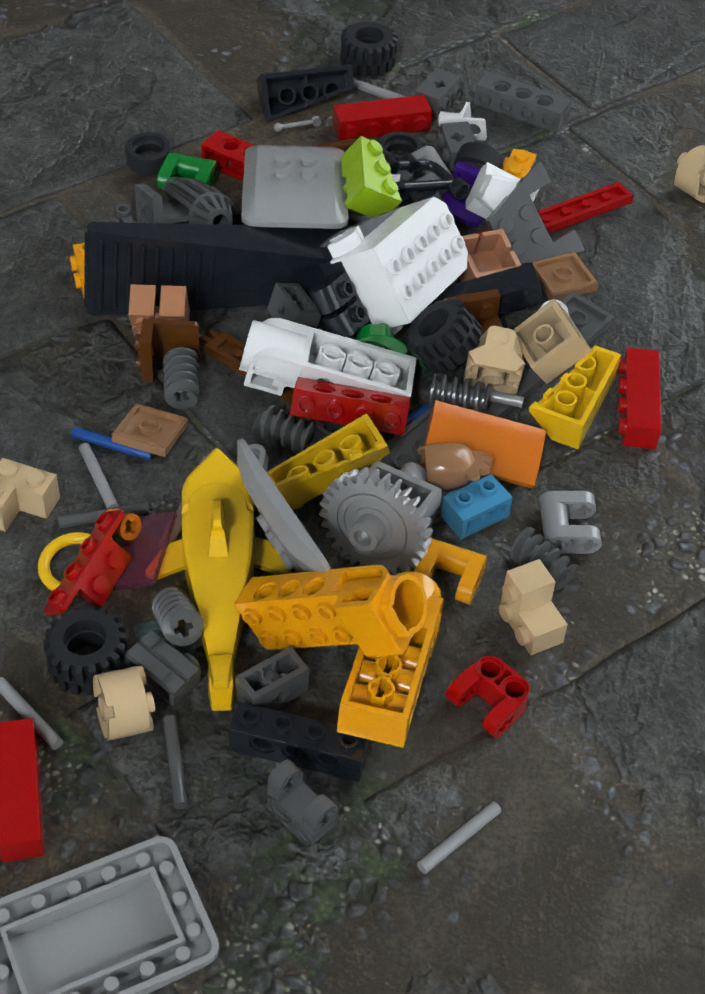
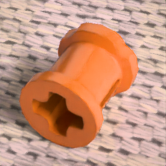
M110 508V509H108L106 512H108V511H116V510H120V509H118V508H114V509ZM133 513L125 514L114 534H119L124 540L130 541L135 539L142 527L140 517Z

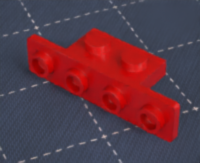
M121 510L104 512L96 519L93 532L82 542L79 547L80 552L78 556L65 569L63 580L48 596V604L43 610L47 615H61L64 613L77 593L92 606H95V608L103 606L132 558L130 554L111 539L125 516Z

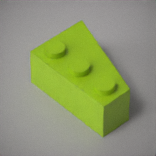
M360 136L341 156L342 176L346 178V184L343 186V191L347 193L345 207L370 217L391 211L402 202L398 186L390 172L391 168L383 155V148L376 140H369Z

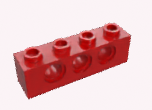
M217 130L201 144V155L204 159L218 161L219 172L243 182L245 151L248 147L254 145Z
M298 377L294 387L290 415L348 425L367 413L378 431L404 436L410 397Z

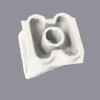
M487 162L480 169L468 195L466 209L487 219L502 200L513 191L520 179ZM539 189L530 194L532 201H534Z

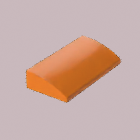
M435 400L429 416L424 446L435 443H463L471 451H484L485 456H489L493 460L490 473L484 476L492 474L498 480L533 489L542 457L546 430Z

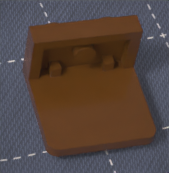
M143 318L141 334H136L135 350L140 351V354H137L136 368L142 372V382H153L156 363H163L165 354L174 348H191L197 353L198 363L200 362L198 322Z

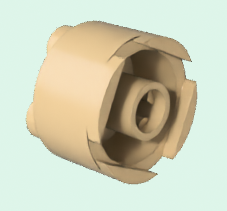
M701 145L693 148L688 153L683 152L679 156L674 185L694 199L705 203V146Z
M142 665L93 676L94 697H98L99 705L96 708L103 736L107 740H115L153 730L151 712H155V704L152 693H145L146 676Z

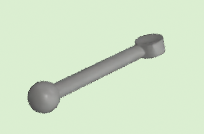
M314 116L311 120L287 124L276 123L274 130L280 132L282 129L310 124L319 126L322 121L319 116Z

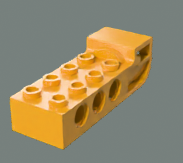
M383 565L329 569L326 572L309 571L252 577L234 603L243 620L249 625L260 644L266 650L286 649L290 646L292 648L358 644L365 656L401 655L404 653L414 633L418 632L423 626L427 616V598L422 583L414 575L408 573L391 575Z
M411 571L398 574L408 573L414 575L422 583L427 598V616L424 624L418 632L414 633L404 653L401 655L365 656L359 647L339 706L338 733L404 748L428 661L432 656L439 632L444 602L436 582L424 574Z

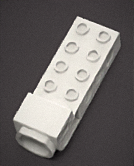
M270 318L263 322L252 321L239 370L247 372L244 386L279 396L282 395L285 387L294 388L297 378L303 377L411 397L417 358L289 320Z

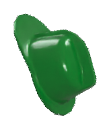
M368 324L363 326L358 332L357 341L402 354L407 352L406 345L394 338L391 328L387 324Z

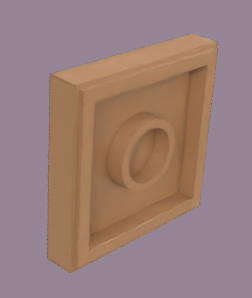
M576 252L531 262L534 265L541 288L549 300H562L572 291L582 295L598 290L599 283Z
M135 404L112 433V442L166 457L188 427V418L141 404Z

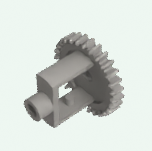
M376 460L369 469L363 468L360 472L358 469H353L349 473L344 472L328 486V489L323 493L324 498L320 502L323 509L319 512V515L325 518L321 526L329 528V531L325 534L327 538L336 539L332 547L343 548L340 556H351V565L357 561L360 562V566L383 565L389 573L392 571L396 575L401 573V571L405 572L409 571L412 567L415 568L428 552V547L431 545V538L429 537L433 532L432 528L428 526L431 523V516L440 505L442 491L441 488L428 483L427 472L417 463H406L398 470Z

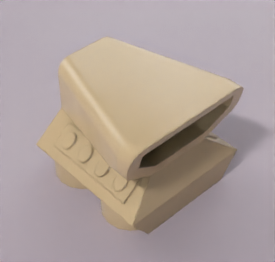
M490 326L479 338V345L468 353L464 381L466 378L469 379L470 386H474L477 381H480L481 388L484 389L490 383L491 390L515 395L518 392L525 366L517 334L512 329Z

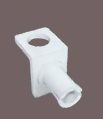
M470 102L465 103L460 113L440 112L439 126L443 123L468 121L469 125L475 124L481 130L479 134H473L475 140L485 141L487 138L486 121L483 118H471Z

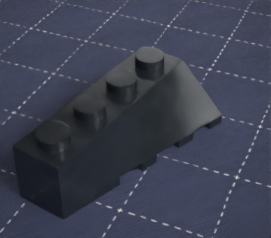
M352 64L260 74L257 78L260 105L266 122L338 94L350 93L355 88Z
M528 263L450 285L432 301V305L448 297L497 289L500 294L498 315L543 303L541 284L533 263Z

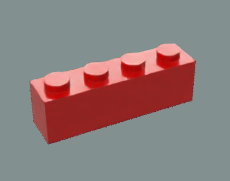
M425 95L333 106V126L339 140L353 137L357 140L360 136L365 138L382 137L393 132L414 133L430 131L432 110Z
M626 347L625 356L620 358L617 370L618 374H622V377H619L617 393L622 394V397H619L617 413L622 414V417H619L617 433L622 434V446L656 449L661 433L659 350Z
M28 718L0 722L1 862L45 856L38 742L34 719Z

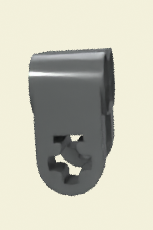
M291 760L282 761L272 770L268 777V804L270 809L300 842L307 847L313 846L337 826L338 806L325 794L317 796L303 782V772Z

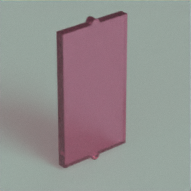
M175 511L160 514L154 512L151 515L140 517L142 527L139 535L133 540H125L122 547L132 558L112 591L123 589L133 591L137 587L156 584L177 518Z

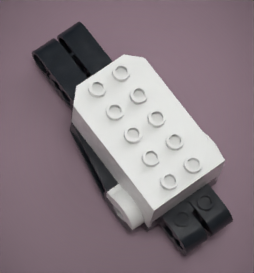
M439 190L423 195L410 205L379 214L339 231L320 245V249L326 259L320 264L325 276L323 280L309 291V294L319 314L325 315L323 322L328 332L347 338L352 335L357 337L359 330L368 324H387L394 335L401 330L404 324L412 322L467 269L468 250L465 246V241L461 237L454 222V217L446 203H444Z

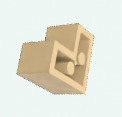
M2 458L0 461V530L6 532L19 511L47 519L60 499L57 475Z
M540 559L506 571L505 582L502 587L501 604L499 605V613L502 619L510 624L514 630L517 642L521 646H525L530 655L563 643L568 625L551 601L556 582Z

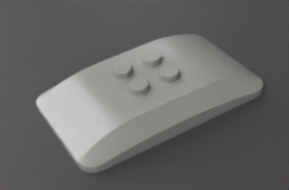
M254 145L248 147L245 151L242 222L253 227L340 229L347 226L348 208L345 207L347 193L343 191L346 178L342 176L341 156L345 151L335 147Z
M243 438L237 440L239 471L242 481L260 513L256 519L265 532L264 534L271 546L279 553V557L289 571L293 568L295 573L309 571L326 572L331 569L327 560Z
M158 836L0 898V994H148L209 965L218 956L219 942L178 847L168 837Z

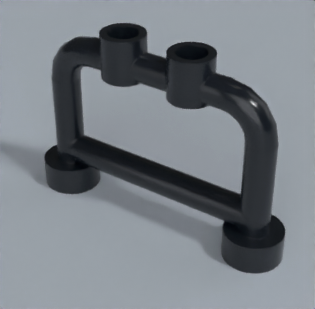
M410 153L403 155L401 160H396L390 154L384 156L391 168V174H397L402 170H407L410 174H414L419 169L433 172L441 179L395 182L402 200L399 205L408 200L410 192L448 189V193L455 200L464 199L470 192V185L463 178L455 179L436 162L416 159Z

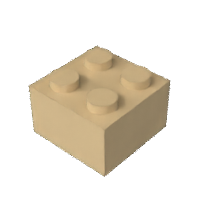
M555 299L551 300L513 329L517 334L522 354L532 370L546 384L592 351L568 313Z

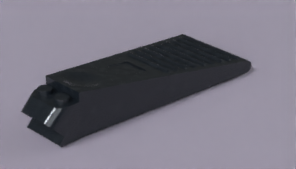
M91 222L87 225L84 242V306L87 307L88 314L93 316L129 314L131 284L156 285L155 306H160L161 285L186 286L190 310L269 305L276 283H299L312 300L309 291L323 280L325 276L320 264L326 259L320 249V245L339 231L353 225H347L340 229L219 224Z

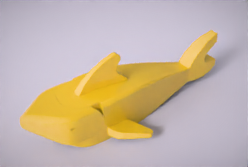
M215 448L188 475L183 484L182 539L174 541L164 548L148 570L147 579L149 581H156L185 570L189 597L204 624L200 637L208 662V695L211 710L228 711L232 710L234 705V662L245 622L234 606V603L249 580L254 577V568L277 575L290 574L292 569L287 570L279 557V553L271 546L269 541L254 536V502L242 481L239 467L219 448Z

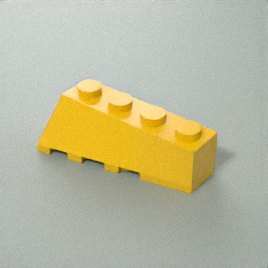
M596 345L589 354L575 364L572 371L565 373L560 378L556 386L549 388L543 394V398L540 401H535L529 407V412L539 425L546 430V434L551 440L575 449H579L616 378L621 354Z
M366 413L267 471V474L291 509L294 510L301 508L306 502L323 494L328 489V486L344 472L349 473L353 469L361 471L376 460L380 461L383 457L390 454V451L383 437Z

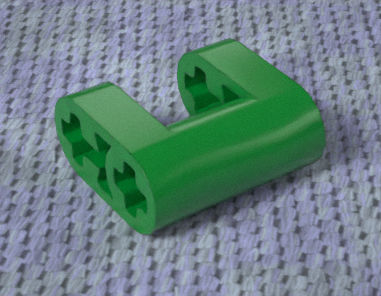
M169 152L160 168L157 186L159 189H162L165 181L171 177L197 179L209 186H213L218 175V161Z

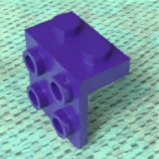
M458 161L454 166L453 177L455 179L463 178L470 185L471 191L480 169ZM447 191L442 196V199L454 219L471 227L479 226L485 218L466 209L468 195L462 200H455Z

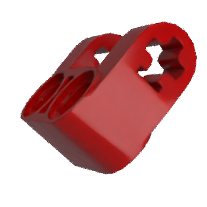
M484 656L462 672L450 684L445 697L460 708L478 694L494 707L485 717L482 728L493 737L498 738L525 712L530 686L521 675L501 659L495 656Z

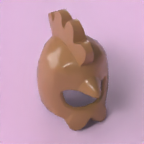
M435 443L419 446L417 449L418 454L425 457L419 465L427 472L428 483L441 488V491L457 489L466 485L469 481L480 480V476L490 473V467L493 464L492 458L485 456L484 451H471L463 443Z

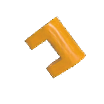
M431 538L428 552L415 567L414 572L424 574L431 579L436 569L462 576L457 587L455 600L471 605L483 577L488 556Z

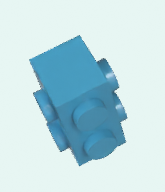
M490 474L478 481L471 482L457 491L453 490L444 496L441 517L462 540L509 517L513 497Z

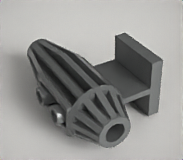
M180 177L167 179L162 188L167 203H162V196L145 183L134 184L137 223L172 224L181 222L183 224L233 225L235 205L232 199L201 180Z

